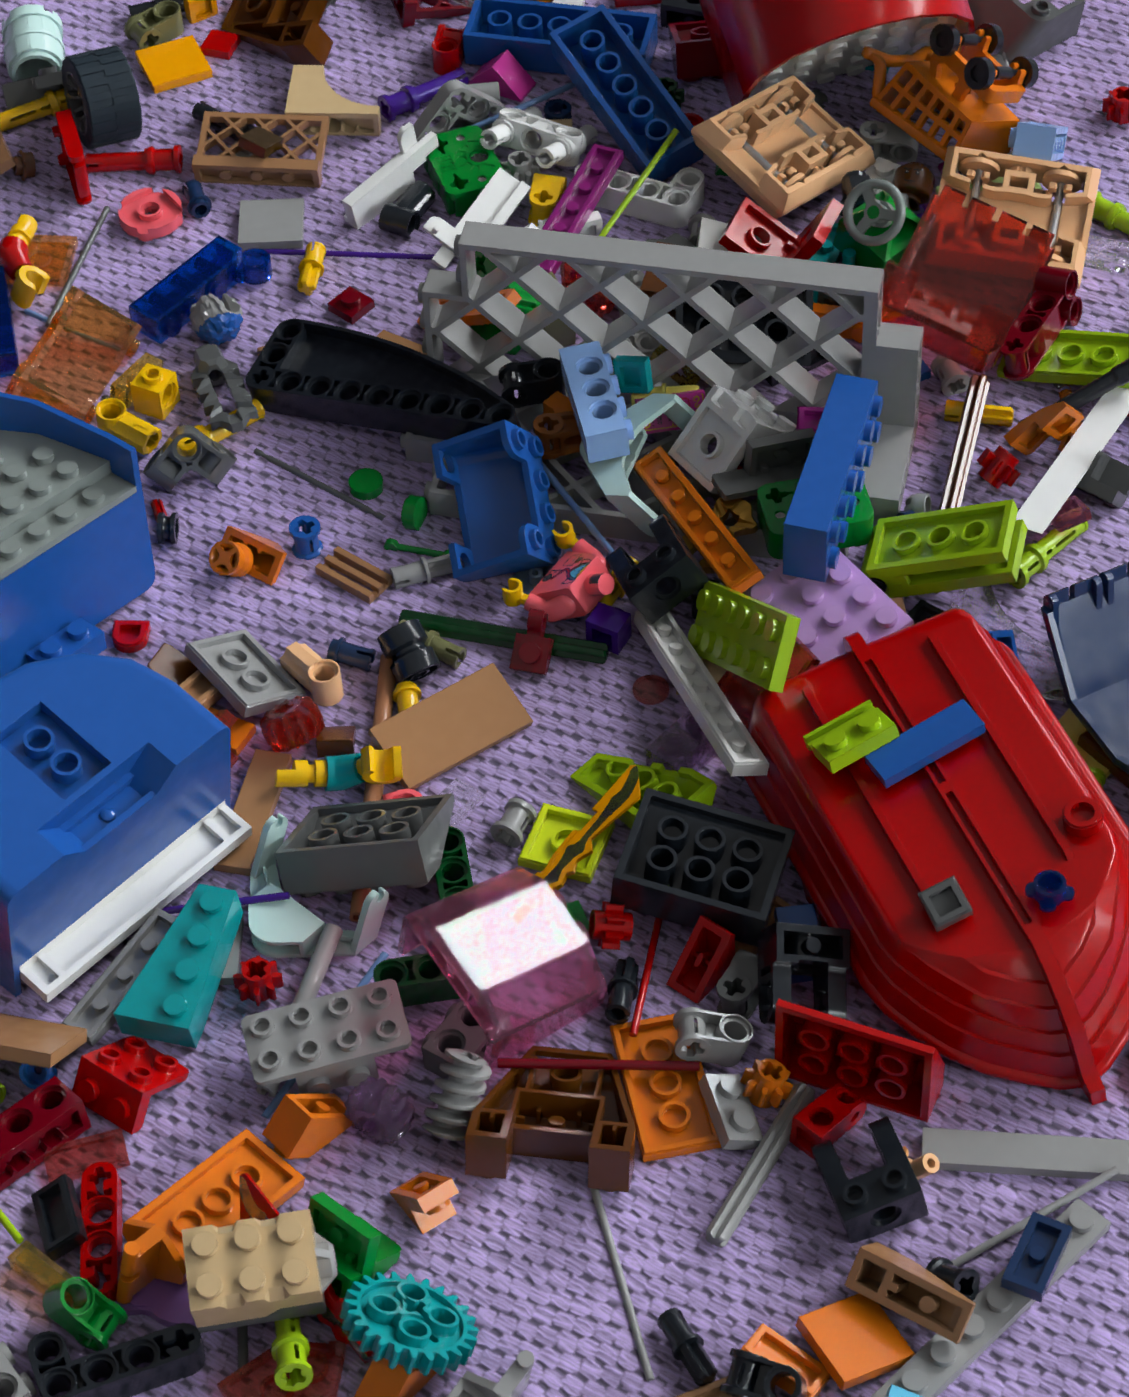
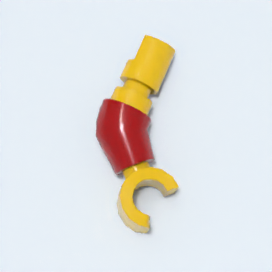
M21 214L17 223L10 228L7 236L0 241V267L14 281L10 292L11 299L16 305L24 309L32 305L36 294H44L50 280V276L46 272L32 266L28 257V246L37 230L38 224L32 216L27 214Z

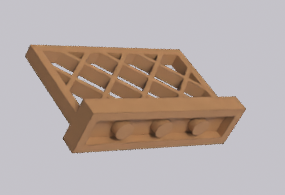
M204 111L197 154H193L191 164L195 180L202 183L321 188L323 180L321 172L330 124L329 116ZM211 122L225 123L228 126L216 135L210 130ZM247 124H255L270 132L278 125H286L290 129L280 136L284 138L281 150L286 154L281 158L266 157L263 159L255 154L250 157L236 156L235 154L243 149L238 146L239 142L228 148L222 141L233 133L240 137L244 134L240 129ZM308 127H320V132L310 139L302 131ZM297 136L303 143L291 151L284 143ZM215 145L223 151L219 155H205L206 151ZM308 149H311L316 154L315 160L298 158L299 155Z

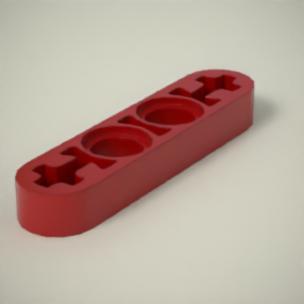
M97 1162L87 1167L81 1177V1214L88 1240L80 1245V1277L88 1280L97 1289L100 1286L98 1272H103L107 1282L103 1284V1289L99 1291L108 1299L116 1301L122 1261V1183L116 1168L111 1163ZM107 1177V1179L103 1181V1191L105 1195H100L96 1187V1184H99L100 1178ZM100 1210L112 1211L109 1219L104 1222L94 1223L91 1221L93 1215ZM98 1245H112L111 1250L105 1256H91L93 1249Z

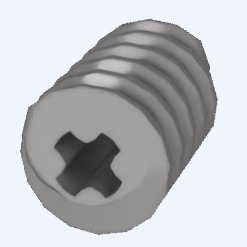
M446 1048L444 1053L454 1061L453 1063H441L439 1066L440 1070L449 1076L448 1078L435 1079L434 1084L443 1089V1093H430L429 1099L438 1104V1108H425L424 1114L431 1118L433 1122L423 1123L422 1127L441 1138L463 1141L465 1140L472 1111L481 1102L479 1095L484 1094L487 1089L484 1080H488L491 1077L492 1070L487 1065V1061L475 1053L456 1048Z

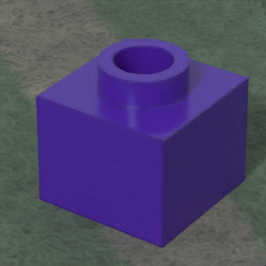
M598 602L585 621L586 640L608 644L609 652L619 655L632 636L631 613L625 612L618 607Z

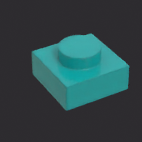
M617 355L612 361L614 375L616 374L620 393L649 394L654 389L649 356Z

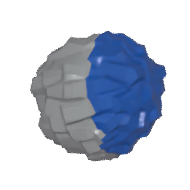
M212 293L207 296L204 295L190 308L189 319L192 324L191 329L200 340L208 341L209 344L219 346L226 341L235 340L240 331V325L243 322V311L240 304L226 293H223V299L221 300Z

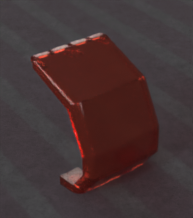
M945 184L940 195H932L899 264L889 260L884 268L882 322L924 327L922 347L973 371L985 373L990 371L999 361L1002 355L1000 353L1014 321L1034 294L1037 271L1043 265L1048 266L1055 251L1050 246L1055 234L1033 225L1029 236L1023 234L1027 221L1005 211L1002 212L998 222L992 219L997 210L996 207L972 197L968 208H966L962 204L967 194Z

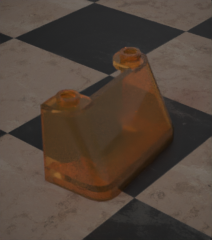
M72 285L63 299L64 302L61 308L53 316L45 333L27 360H24L23 363L21 362L14 372L5 393L39 400L91 424L96 415L95 403L125 356L132 359L141 344V341L136 338L142 326Z

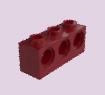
M56 1076L37 1087L0 1114V1192L92 1127L82 1099Z

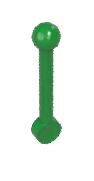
M388 538L384 544L385 550H399L431 557L449 554V549L443 552L400 544L393 538Z

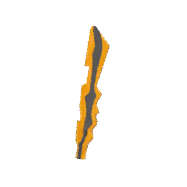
M631 765L596 803L592 810L597 813L581 830H573L552 855L541 873L537 871L519 895L517 904L506 915L508 921L518 926L531 911L545 905L552 893L563 888L568 876L575 874L577 863L593 853L592 840L641 799L639 771L636 765Z

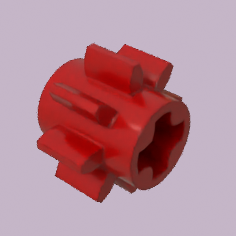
M1117 87L1113 91H1109L1108 98H1103L1102 112L1107 113V121L1112 120L1119 125L1129 123V87Z
M1000 445L993 452L986 448L976 460L983 466L978 474L997 489L1003 483L1011 487L1021 475L1015 469L1020 461Z
M602 901L601 910L591 911L589 937L590 939H598V947H601V949L620 950V941L630 942L633 933V915L630 912H624V905L610 904V902Z
M260 955L250 958L246 962L241 961L242 973L233 975L234 987L239 991L240 1000L245 1001L249 998L255 1001L256 1006H260L262 1001H266L269 998L275 1001L277 999L275 988L284 986L282 973L278 972L276 961L268 962L266 959L261 958Z

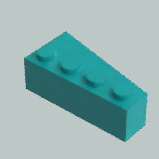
M199 883L113 1013L121 1033L197 1048L244 914L236 890Z

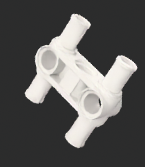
M534 106L524 111L516 108H503L500 110L499 118L493 123L492 128L486 129L481 133L480 136H483V138H480V142L487 150L495 149L501 145L518 151H526L530 155L536 156V162L540 167L547 169L554 164L567 167L577 166L580 155L585 152L586 147L597 141V138L593 137L598 136V133L592 125L586 124L578 129L545 119L539 108ZM537 133L540 135L541 141L538 139Z

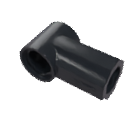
M417 180L415 184H411L396 203L387 202L384 205L379 216V228L383 231L411 239L409 237L414 229L418 230L420 227L421 217L435 202V191L429 187L428 183Z

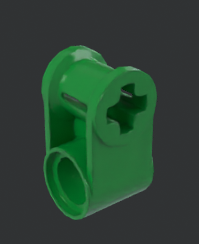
M72 1277L50 1286L43 1296L42 1306L47 1316L69 1332L81 1346L95 1352L109 1348L108 1341L116 1328L123 1326L128 1319L126 1311L120 1305L108 1299L92 1286L88 1280L82 1277ZM65 1291H67L72 1296V1308L69 1307L65 1302Z

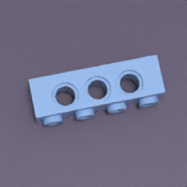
M1032 121L1018 122L1017 128H1011L1008 147L1013 148L1012 155L1048 161L1063 159L1068 127Z
M599 341L558 349L563 380L588 462L594 463L630 455L629 440L634 439V431L631 419H624V417H627L624 397H617V395H620L616 374L610 375L613 373L610 354H603Z

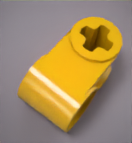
M534 173L529 194V203L531 204L528 215L529 224L532 222L537 227L538 220L549 218L567 188V177Z

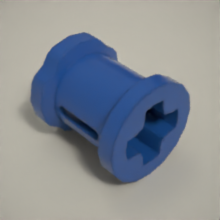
M309 515L299 516L289 524V533L294 539L292 553L299 559H314L321 554L323 544L318 538L321 526L315 517ZM310 544L313 546V551H310Z

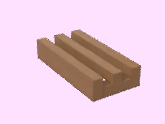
M339 546L333 550V556L328 554L324 558V564L318 563L315 566L317 575L369 604L377 599L393 583L392 575ZM333 567L334 569H336V570L342 572L343 574L347 575L349 578H351V579H353V580H355V581H357V582H359V583H361V584L367 586L368 588L372 589L373 591H370V590L364 588L363 586H361V585L355 583L354 581H352V580L346 578L345 576H343V575L337 573L336 571H334V570H332V569H330V568Z

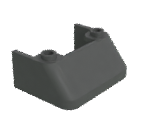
M967 0L974 18L975 30L984 23H995L1002 29L1004 44L998 55H1002L1005 52L1009 64L1018 56L1034 58L1076 35L1086 0H1075L1058 9L1047 0H1031L1025 4L1019 0Z

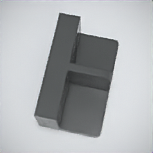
M1099 451L1076 488L1120 509L1129 495V466Z

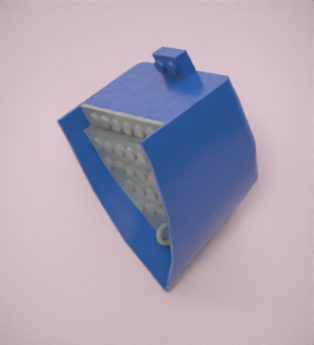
M0 392V677L30 662L76 653L100 654L107 649L104 631L95 625L147 591L154 583L156 572L136 448L104 430L39 400Z

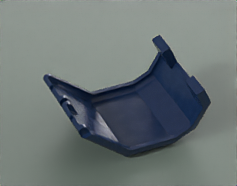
M1128 562V564L1124 563L1104 571L1099 576L1094 575L1070 586V595L1069 587L1045 595L1041 612L1068 707L1111 762L1129 775Z

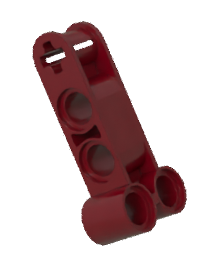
M1045 265L1038 269L1035 277L1034 294L999 343L1000 353L1004 355L1005 360L1003 373L1007 379L1019 381L1030 377L1058 337L1061 329L1065 325L1074 327L1079 323L1083 306L1081 298L1075 296L1078 287L1077 271Z

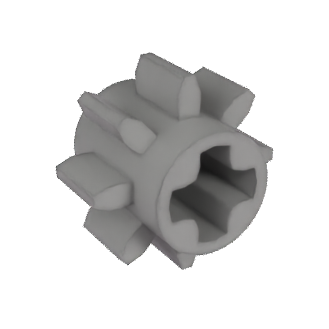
M526 151L512 152L508 156V162H501L503 169L518 181L525 182L530 187L534 173H540L536 157L532 158Z

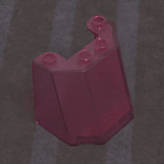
M519 866L403 917L398 944L399 952L405 955L423 944L483 1029L488 1040L483 1059L487 1061V1065L491 1070L497 1067L498 1058H513L603 1004L608 990L607 982L599 968L585 926L578 920L574 921L568 913L566 902L559 891L555 889L552 891L544 879Z

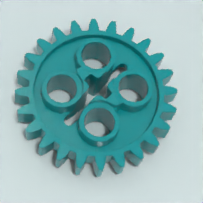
M395 1271L391 1272L388 1279L382 1273L376 1272L374 1279L364 1275L361 1283L354 1281L351 1289H347L339 1315L340 1318L344 1319L342 1329L351 1331L348 1339L350 1341H361L359 1351L366 1352L372 1350L375 1353L373 1356L375 1362L385 1358L389 1360L388 1365L390 1369L400 1364L404 1366L407 1374H410L413 1368H418L424 1376H428L431 1368L440 1376L444 1375L446 1368L453 1372L457 1371L459 1364L465 1366L468 1358L472 1356L479 1328L474 1327L476 1318L467 1315L469 1307L466 1305H456L457 1295L445 1296L443 1294L444 1286L433 1289L429 1287L430 1282L426 1278L421 1283L415 1282L412 1274H408L406 1280L401 1279Z

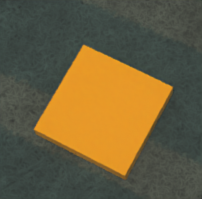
M193 35L135 51L136 59L154 93L213 77L212 69Z

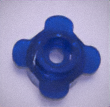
M1054 870L1040 872L1035 876L1034 881L1028 883L1025 887V894L1030 898H1034L1040 904V909L1044 912L1055 911L1056 906L1064 901H1071L1075 896L1074 888L1066 886L1065 877L1060 872Z

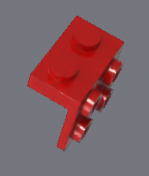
M128 1036L82 1055L72 1091L82 1099L84 1106L132 1135L143 1127L151 1095L185 1081L189 1070L179 1064L174 1057L165 1055L149 1046L144 1039Z

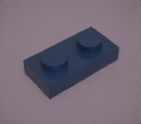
M1032 1212L1002 1276L1001 1287L1041 1303L1072 1236L1073 1227Z

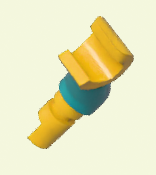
M368 745L361 749V753L325 756L324 760H314L313 764H308L307 760H293L292 769L276 771L274 786L308 787V783H313L314 787H324L325 791H343L364 782L379 785L395 783L403 779L401 746L374 750V747Z

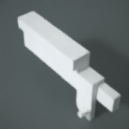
M408 122L405 126H401L397 135L400 152L342 200L346 213L344 215L345 221L356 229L361 228L379 215L387 202L393 203L411 184H415L413 171L426 161V156L439 146L437 134L430 131L417 142L413 124Z
M499 168L455 228L440 217L434 216L429 218L422 227V230L443 244L431 262L445 270L454 257L459 259V256L454 255V240L457 234L461 235L466 221L505 225L531 187L523 181H518L502 168Z

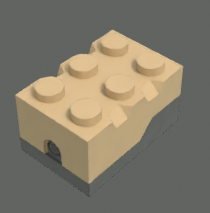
M310 1209L280 1213L276 1218L261 1221L256 1218L237 1220L233 1225L224 1227L206 1225L181 1229L190 1312L198 1332L205 1333L327 1313L324 1291L338 1275L334 1245L316 1233Z

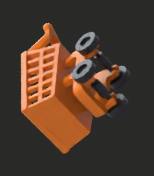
M995 23L981 24L975 30V33H959L956 26L952 24H938L931 31L930 46H923L912 54L890 55L869 46L864 47L861 51V56L874 64L870 106L944 162L947 145L952 137L957 140L955 144L957 147L1003 154L1009 153L1011 149L1008 147L1011 128H1017V123L1020 120L1004 103H1018L1026 89L1032 87L1037 82L1039 69L1036 61L1029 56H1018L1010 62L1009 66H1002L991 56L999 53L1004 44L1003 31ZM966 46L960 55L958 52L959 47ZM887 67H902L886 85ZM898 108H907L903 114L897 110ZM918 108L922 111V114L914 123L910 118ZM935 108H937L938 110H940V113H939V114H937V113L934 111ZM947 117L951 120L950 123L945 120ZM928 118H930L934 123L927 133L922 128ZM958 126L962 129L961 133L957 130ZM941 127L945 130V133L939 142L934 137Z

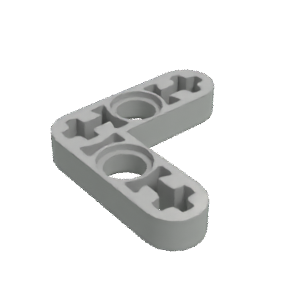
M449 80L439 89L414 123L413 127L417 142L426 136V132L432 131L435 134L449 131L459 116L475 124L489 118V112L496 115L499 114L501 109L506 107L499 100L459 80ZM454 95H455V96L460 95L462 98H461V100L459 101L457 98H455V97H453V96H454ZM481 101L476 110L469 112L473 103ZM442 116L437 125L430 127V123L434 118ZM493 123L482 128L490 129L492 128Z

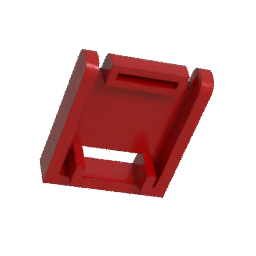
M71 110L55 112L57 125L52 127L54 138H60L62 154L57 155L59 166H66L77 204H89L92 201L84 152Z

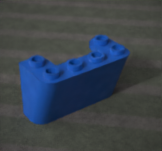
M504 419L431 445L436 477L454 485L464 547L456 543L448 544L454 579L462 582H471L526 571L532 568L551 566L558 562L562 549L557 546L552 530H555L553 522L556 520V515L549 500L548 489L550 481L543 467L542 456L544 455V447L538 436H534L531 432ZM443 458L445 459V461H446V463H447L448 471H447V469H446V467H445V465H444ZM460 557L464 563L465 568H463L461 565Z

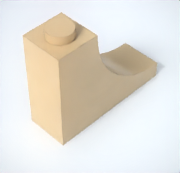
M293 65L285 115L329 116L328 135H381L382 127L379 106L356 103L337 94L326 81L324 65ZM308 127L302 132L305 135H316L320 132V127Z

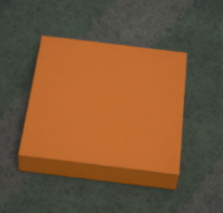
M859 1293L798 1317L795 1325L841 1391L901 1368L915 1355L879 1303Z

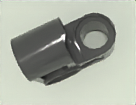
M182 425L173 431L163 446L151 457L143 470V474L170 493L185 472L188 473L190 469L194 472L197 471L206 479L215 483V486H218L237 461V458L227 448L211 440L195 427ZM188 437L193 439L196 445L193 449L185 451L180 449L177 443L182 438Z

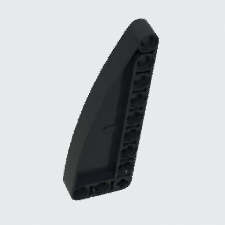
M288 319L281 322L272 333L245 378L252 399H257L262 404L264 410L271 413L404 434L407 431L414 435L442 440L456 437L504 419L521 427L515 408L511 403L465 373L398 343L355 330L308 320Z

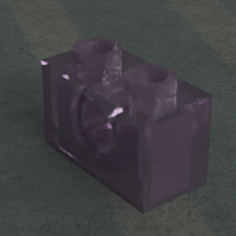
M688 710L646 748V766L656 762L662 763L665 769L678 771L680 767H686L699 772L717 756V753L690 710Z

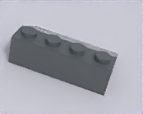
M453 793L313 807L274 853L284 892H289V895L300 894L301 897L308 898L316 896L321 892L335 891L336 894L343 895L351 893L356 889L370 888L377 892L379 887L385 890L399 885H406L408 888H419L428 884L441 865L455 802Z

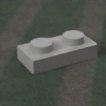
M705 1073L698 1084L722 1150H751L757 1148L763 1139V1135L749 1097L743 1096L745 1087L740 1082V1074Z

